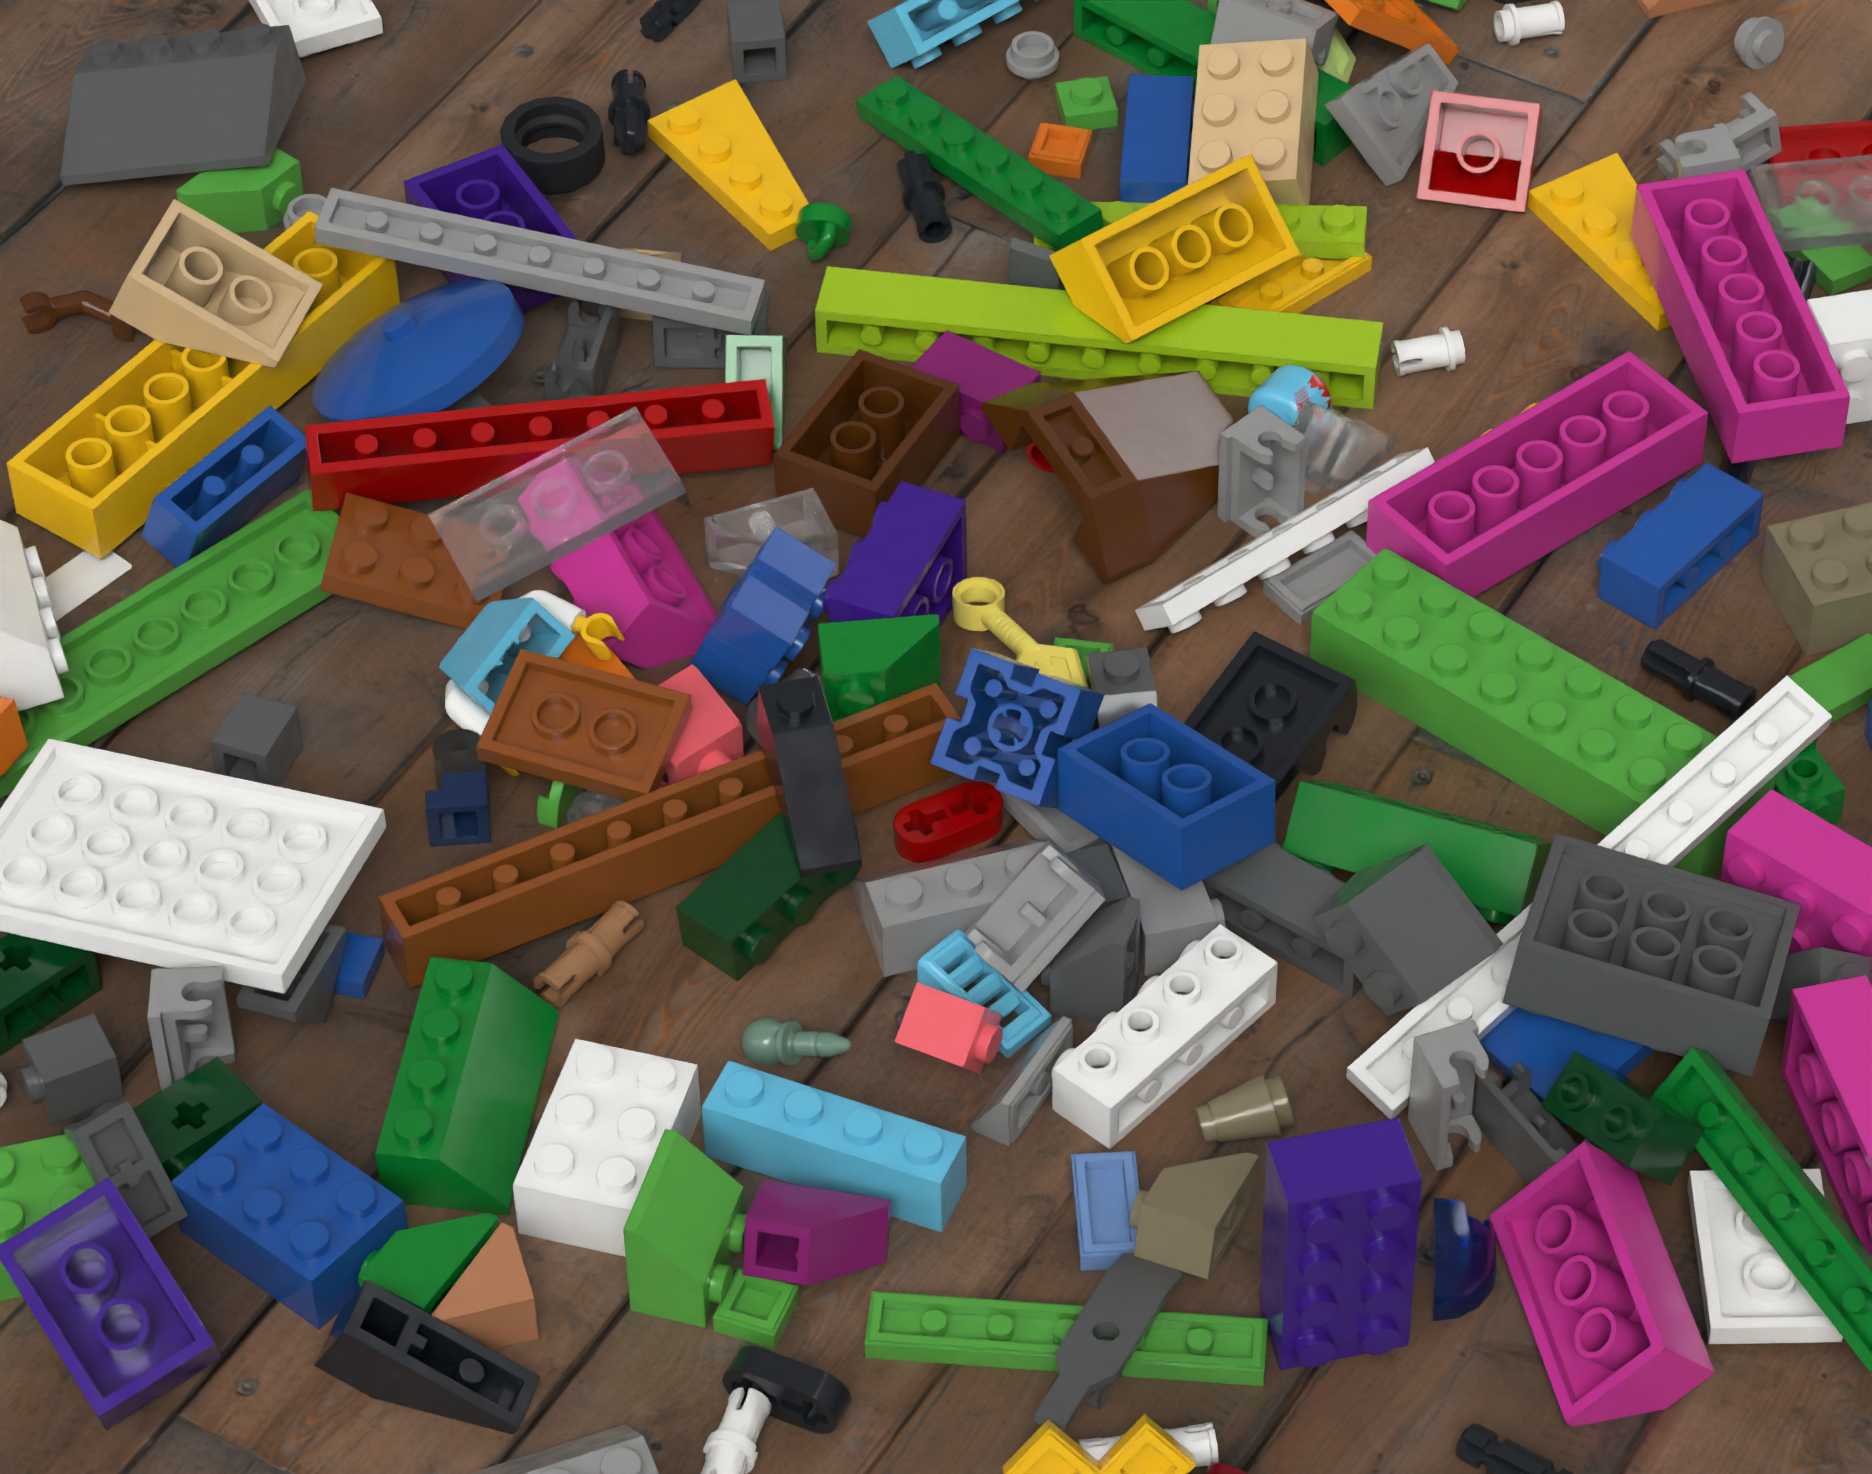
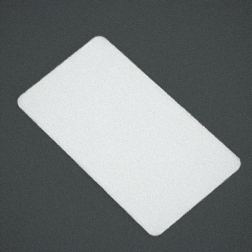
M83 551L47 576L45 582L52 601L56 621L132 568V565L113 551L103 559Z

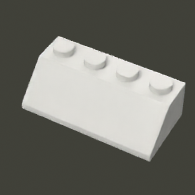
M0 520V696L13 699L17 710L22 711L64 698L59 674L69 672V667L60 642L61 636L53 613V605L36 546L24 548L18 527Z

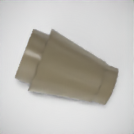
M1263 1074L1207 1102L1206 1105L1195 1108L1206 1145L1217 1141L1227 1142L1281 1136L1280 1129L1294 1125L1292 1110L1280 1076L1265 1080Z

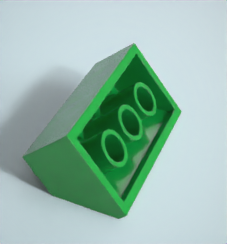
M1307 780L1299 782L1283 850L1316 868H1323L1331 874L1334 867L1358 873L1427 844L1473 905H1476V909L1483 918L1488 921L1508 925L1512 915L1518 916L1533 902L1553 841L1326 780Z
M430 957L375 1152L380 1184L403 1199L404 1204L509 1215L514 1199L513 1183L525 1156L559 1022V1011L493 963Z

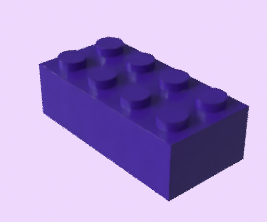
M1399 1117L1267 1142L1259 1309L1262 1318L1268 1319L1267 1333L1280 1370L1300 1366L1317 1367L1331 1360L1367 1353L1371 1355L1384 1354L1394 1348L1408 1346L1422 1179Z

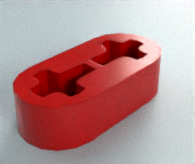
M972 781L906 805L895 815L893 823L894 846L897 853L908 861L924 863L943 858L993 838L1002 829L1003 798L1001 793L990 784Z

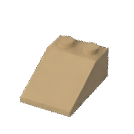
M173 199L127 275L108 313L160 342L275 368L323 284Z

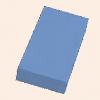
M1135 1151L1071 1154V1177L1080 1271L1108 1270L1123 1253H1134L1137 1229L1129 1226V1219L1134 1200L1139 1192Z

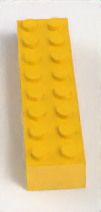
M308 211L263 249L323 284L277 366L273 368L153 340L6 463L16 513L100 559L106 557L146 522L153 499L268 406L277 410L320 373L329 358L354 333L380 314L400 303L395 260L315 243L314 227L319 215Z

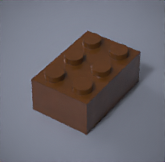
M859 349L774 453L776 503L866 537L872 528L873 517L878 505L882 501H889L901 481L921 486L960 436L959 385Z

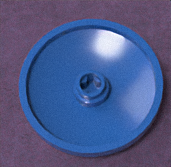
M461 280L417 294L371 320L336 350L321 369L315 381L312 392L313 404L324 423L440 412L475 389L504 362L520 338L524 324L523 312L510 289L495 280Z

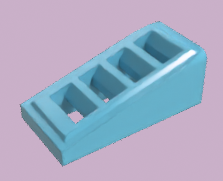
M957 929L919 959L917 963V982L981 1006L995 997L998 1000L988 1009L1001 1014V1020L1012 1011L1016 1012L1019 1016L1002 1028L1003 1035L998 1052L1009 1058L1052 1023V1015L1026 990L1022 993L1013 986L1012 982L982 959L974 951L977 946L967 938L963 931ZM972 982L977 984L968 992L964 990Z

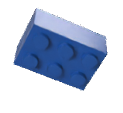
M1152 703L1057 749L1058 810L1181 891L1275 843V780Z
M264 1103L171 1181L188 1214L187 1217L178 1221L180 1231L318 1330L337 1315L360 1289L358 1274L366 1257L374 1250H380L397 1230L408 1228L403 1199Z

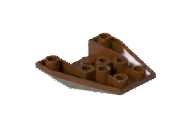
M1199 371L1029 383L984 401L980 408L1011 452L1035 442L1084 511V516L1073 540L1104 584L1151 565L1218 502L1220 433L1236 423Z

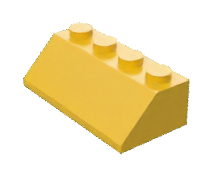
M1248 154L1049 255L1073 305L1127 344L1299 255L1300 252L1251 154Z

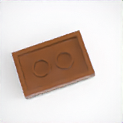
M346 492L320 590L467 630L488 603L501 600L516 538Z
M520 649L476 746L478 758L481 761L629 801L658 789L693 708L691 695Z

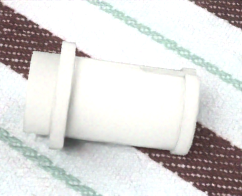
M1559 1L1519 8L1510 3L1505 4L1503 10L1494 13L1493 24L1495 35L1499 42H1508L1510 46H1516L1520 43V39L1553 34L1561 35L1565 28V19Z
M1446 326L1440 327L1439 334L1391 342V351L1397 354L1392 355V362L1398 377L1445 367L1450 372L1455 370L1457 364L1465 363V348L1460 331H1449Z

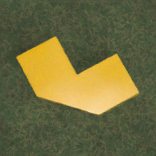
M1144 1414L1099 1461L1048 1419L1002 1466L1003 1474H1188L1196 1466L1195 1456Z

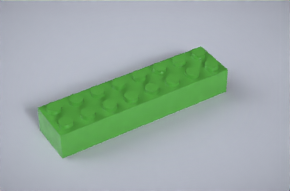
M1387 548L1380 551L1312 612L1311 659L1356 680L1357 690L1605 836L1609 835L1717 738L1715 735ZM1776 775L1681 859L1674 868L1712 878L1723 865L1727 831L1771 789L1774 790Z

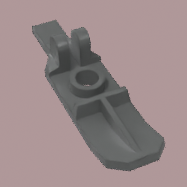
M1123 1253L1105 1273L1056 1350L1055 1359L1058 1378L1035 1412V1423L1043 1425L1049 1419L1065 1433L1085 1402L1086 1405L1101 1409L1104 1406L1109 1393V1384L1122 1376L1123 1369L1143 1337L1148 1336L1152 1324L1166 1300L1182 1283V1271L1135 1257L1134 1253ZM1100 1338H1109V1339H1112V1340H1111V1341H1101V1340H1099V1339H1100Z

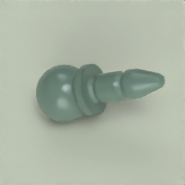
M762 1017L752 1021L744 1030L741 1042L747 1059L760 1066H773L781 1062L784 1065H796L803 1056L833 1057L849 1051L852 1047L848 1039L835 1033L803 1031L802 1026L796 1021L782 1023L780 1020L772 1017Z

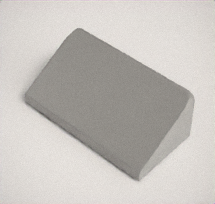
M1065 1016L1061 1017L1029 1044L971 1123L973 1131L1008 1147L1011 1143L1014 1144L1052 1091L1051 1073L1057 1059L1067 1049L1073 1048L1072 1019Z

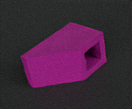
M763 1180L745 1220L742 1275L810 1285L885 1263L888 1257L891 1200Z

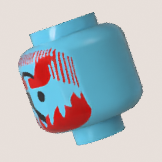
M1287 365L1275 370L1251 394L1247 407L1249 414L1260 405L1307 436L1308 441L1330 419L1333 405L1329 390L1317 374L1305 367Z

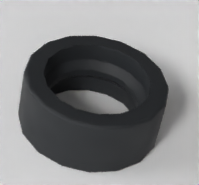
M554 96L531 100L519 105L508 114L500 129L501 144H503L541 193L557 194L571 192L583 187L600 174L605 162L603 129L600 117L590 106L575 99ZM553 137L568 138L579 142L577 146L556 153L534 152L526 148L533 142Z

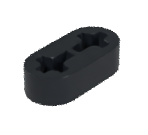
M744 1346L739 1349L724 1373L722 1380L724 1388L729 1395L733 1390L743 1387L745 1394L741 1402L742 1405H744L749 1388L755 1389L763 1393L771 1403V1411L768 1416L818 1434H830L833 1432L851 1403L849 1390L835 1376L756 1346Z

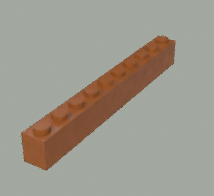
M936 683L833 722L852 815L956 775V773L930 764L946 718L962 719ZM763 750L378 897L384 945L408 987L412 988L423 983L430 957L478 962L604 913L610 909L615 901L621 900L629 903L719 868L781 812Z

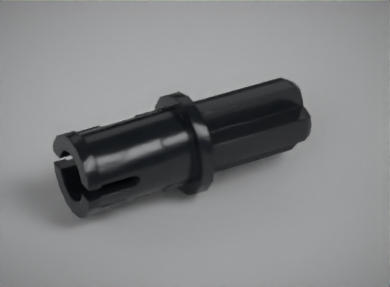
M628 69L617 72L611 81L613 101H611L608 107V119L614 126V145L621 147L624 155L630 156L633 155L634 150L645 147V125L651 115L650 106L645 100L646 82L644 76L640 72L633 70V83H629Z
M909 150L904 153L905 158L897 163V170L904 187L902 201L905 208L913 214L920 239L926 243H938L945 240L952 231V224L943 203L945 190L941 182L935 179L928 157L925 154H915L914 150Z
M1664 640L1651 641L1640 661L1645 671L1682 690L1685 700L1693 702L1697 699L1730 717L1733 721L1739 719L1755 704L1757 698L1756 688L1748 686L1715 668L1714 660L1707 657L1699 660Z

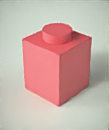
M917 982L894 1042L980 1075L984 1063H991L999 1050L1003 1030L998 1025L1002 1015L981 1005Z

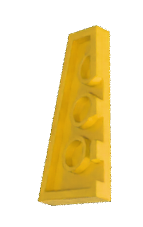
M736 79L647 120L648 137L768 250L772 251L798 238L795 232L798 213L801 208L809 203Z
M1618 153L1529 190L1527 207L1657 331L1671 326L1631 236L1637 184Z

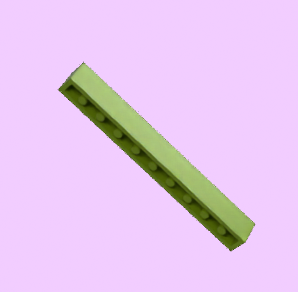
M831 266L826 268L815 309L816 348L819 353L854 356L861 349L888 360L915 362L947 330L1041 372L1042 376L1082 380L1199 371L1216 394L1250 397L1279 367L1295 365L1305 367L1323 380L1330 392L1333 406L1371 410L1374 409L1381 365L1383 322L1203 304L1126 344L1076 308L1066 290Z

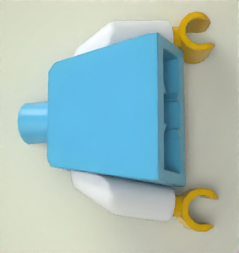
M533 590L517 599L491 601L482 609L463 635L458 638L455 645L440 663L439 668L451 678L446 685L445 691L446 712L458 726L478 742L520 649L558 659L573 638L580 634L595 658L608 661L613 656L602 640L610 636H614L622 641L625 638L613 618L608 614L597 613L586 618L585 610L547 591ZM500 766L512 776L520 774L514 769Z

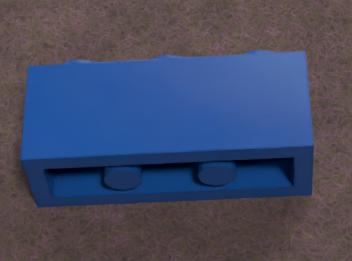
M1129 74L1120 172V201L1153 203L1188 185L1195 99H1193L1194 77Z
M268 406L153 499L141 537L177 568L232 535L299 480L306 461L305 435L273 407Z
M1709 463L1704 464L1689 479L1682 478L1673 487L1670 495L1654 510L1647 509L1639 517L1634 528L1619 541H1611L1604 548L1597 564V568L1600 571L1598 598L1655 630L1759 535L1764 494Z

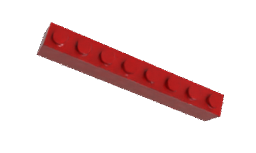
M766 379L305 425L306 466L312 510L314 512L342 509L346 492L391 504L531 489L560 453L622 479L770 465L775 425Z

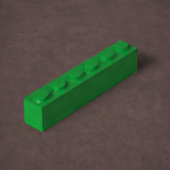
M1074 0L1075 36L1149 75L1194 77L1193 98L1195 99L1199 45L1211 44L1216 15L1187 0ZM1317 68L1319 78L1313 162L1324 167L1353 143L1324 104L1353 86Z

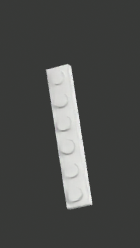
M1428 447L1394 456L1135 609L1144 630L1168 627L1170 633L1184 630L1202 619L1199 610L1211 602L1218 607L1244 595L1247 590L1243 583L1258 575L1260 580H1265L1291 566L1288 559L1290 555L1301 549L1304 554H1308L1328 545L1335 540L1332 531L1344 523L1347 528H1351L1366 522L1368 517V501L1435 463Z

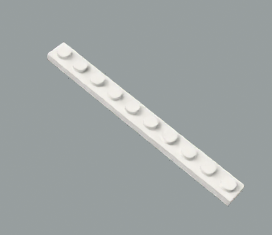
M1786 676L1597 845L1674 867L1829 727L1832 715L1792 679ZM1532 903L1496 934L1503 945L1495 953L1427 1001L1413 1008L1347 1067L1346 1078L1389 1119L1395 1118L1409 1105L1413 1041L1415 1036L1474 1019L1479 1028L1478 1040L1480 1041L1517 1008L1504 1004L1503 999L1517 946Z

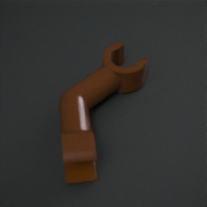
M82 290L49 298L43 292L36 291L27 293L20 298L26 313L40 311L36 314L22 317L29 333H43L49 330L57 319L85 313L112 325V331L116 338L123 341H133L132 326L108 313L114 302L90 291Z

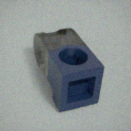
M469 729L447 731L434 741L432 751L438 790L426 791V814L430 847L491 843L487 762L479 760L476 746L481 736Z

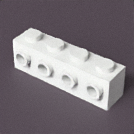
M1221 924L1201 941H1192L1183 950L1178 961L1160 976L1155 975L1149 978L1142 985L1137 996L1119 1012L1113 1011L1107 1014L1099 1023L1096 1031L1076 1049L1069 1048L1060 1055L1051 1073L1052 1110L1108 1149H1111L1276 1003L1278 962Z

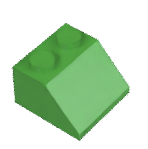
M664 1130L623 1229L630 1308L634 1312L706 1328L715 1304L723 1303L732 1282L733 1267L731 1264L735 1253L744 1254L745 1220L747 1216L744 1206V1191L740 1183L679 1132L673 1130Z

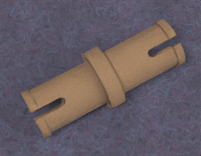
M618 900L589 929L575 932L566 942V950L543 972L535 976L533 980L535 989H541L546 983L549 984L539 993V996L551 1006L561 1008L595 974L598 977L604 975L612 965V958L630 940L643 931V919H637L632 925L628 924L639 915L638 911L627 902Z

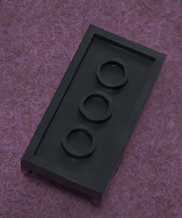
M1254 631L1184 724L1274 779L1276 804L1300 770L1312 776L1320 772L1326 754V738L1330 730L1344 735L1349 733L1357 710L1356 680Z

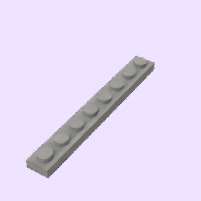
M336 188L330 189L314 227L315 243L481 279L495 280L509 285L743 335L752 334L765 296V280Z

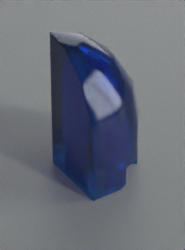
M1434 1197L1431 1226L1433 1322L1456 1319L1479 1308L1493 1291L1497 1274L1496 1237L1493 1224L1488 1219L1482 1223L1480 1220L1466 1215V1204L1463 1202Z

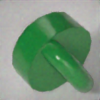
M816 202L801 208L798 213L795 232L797 237L807 243V257L814 262L820 261L826 256L830 248L842 247L848 243L852 219L843 208L829 203Z

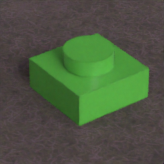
M1108 76L1080 78L1073 81L1055 83V101L1063 126L1089 130L1118 126V108Z

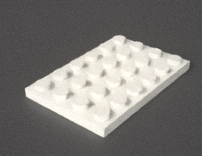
M48 739L0 809V931L165 968L222 966L225 981L285 994L386 829L384 809Z

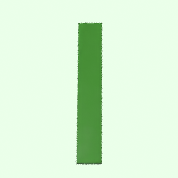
M872 1291L864 1344L865 1358L1058 1372L1055 1359L1056 1350L1084 1306ZM1160 1311L1152 1324L1148 1336L1143 1337L1123 1369L1122 1376L1264 1386L1268 1319ZM1100 1338L1099 1340H1101V1341H1111L1112 1339H1109V1338Z

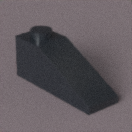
M819 676L758 686L757 733L800 877L860 867L862 858L836 734Z
M369 1280L362 1285L337 1315L314 1365L371 1398L512 1435L519 1429L540 1380V1376Z

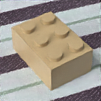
M1307 38L1199 45L1188 185L1251 154L1276 205H1309L1319 73Z

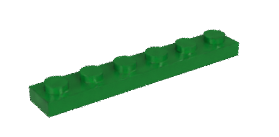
M899 76L880 84L876 89L856 100L860 119L908 151L914 150L915 154H925L932 167L1059 251L1104 227L1100 208Z
M1692 1047L1653 1093L1654 1096L1704 1129L1695 1145L1697 1151L1863 1364L1872 1372V1256L1710 1052Z

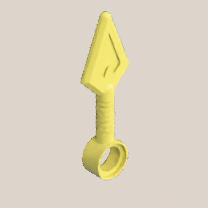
M972 577L964 579L954 586L952 593L953 620L958 626L971 631L990 630L1017 655L1016 661L1040 669L1039 673L1060 677L1088 688L1077 650L1038 644L1005 613V589L999 582L986 577ZM970 603H987V605H970Z

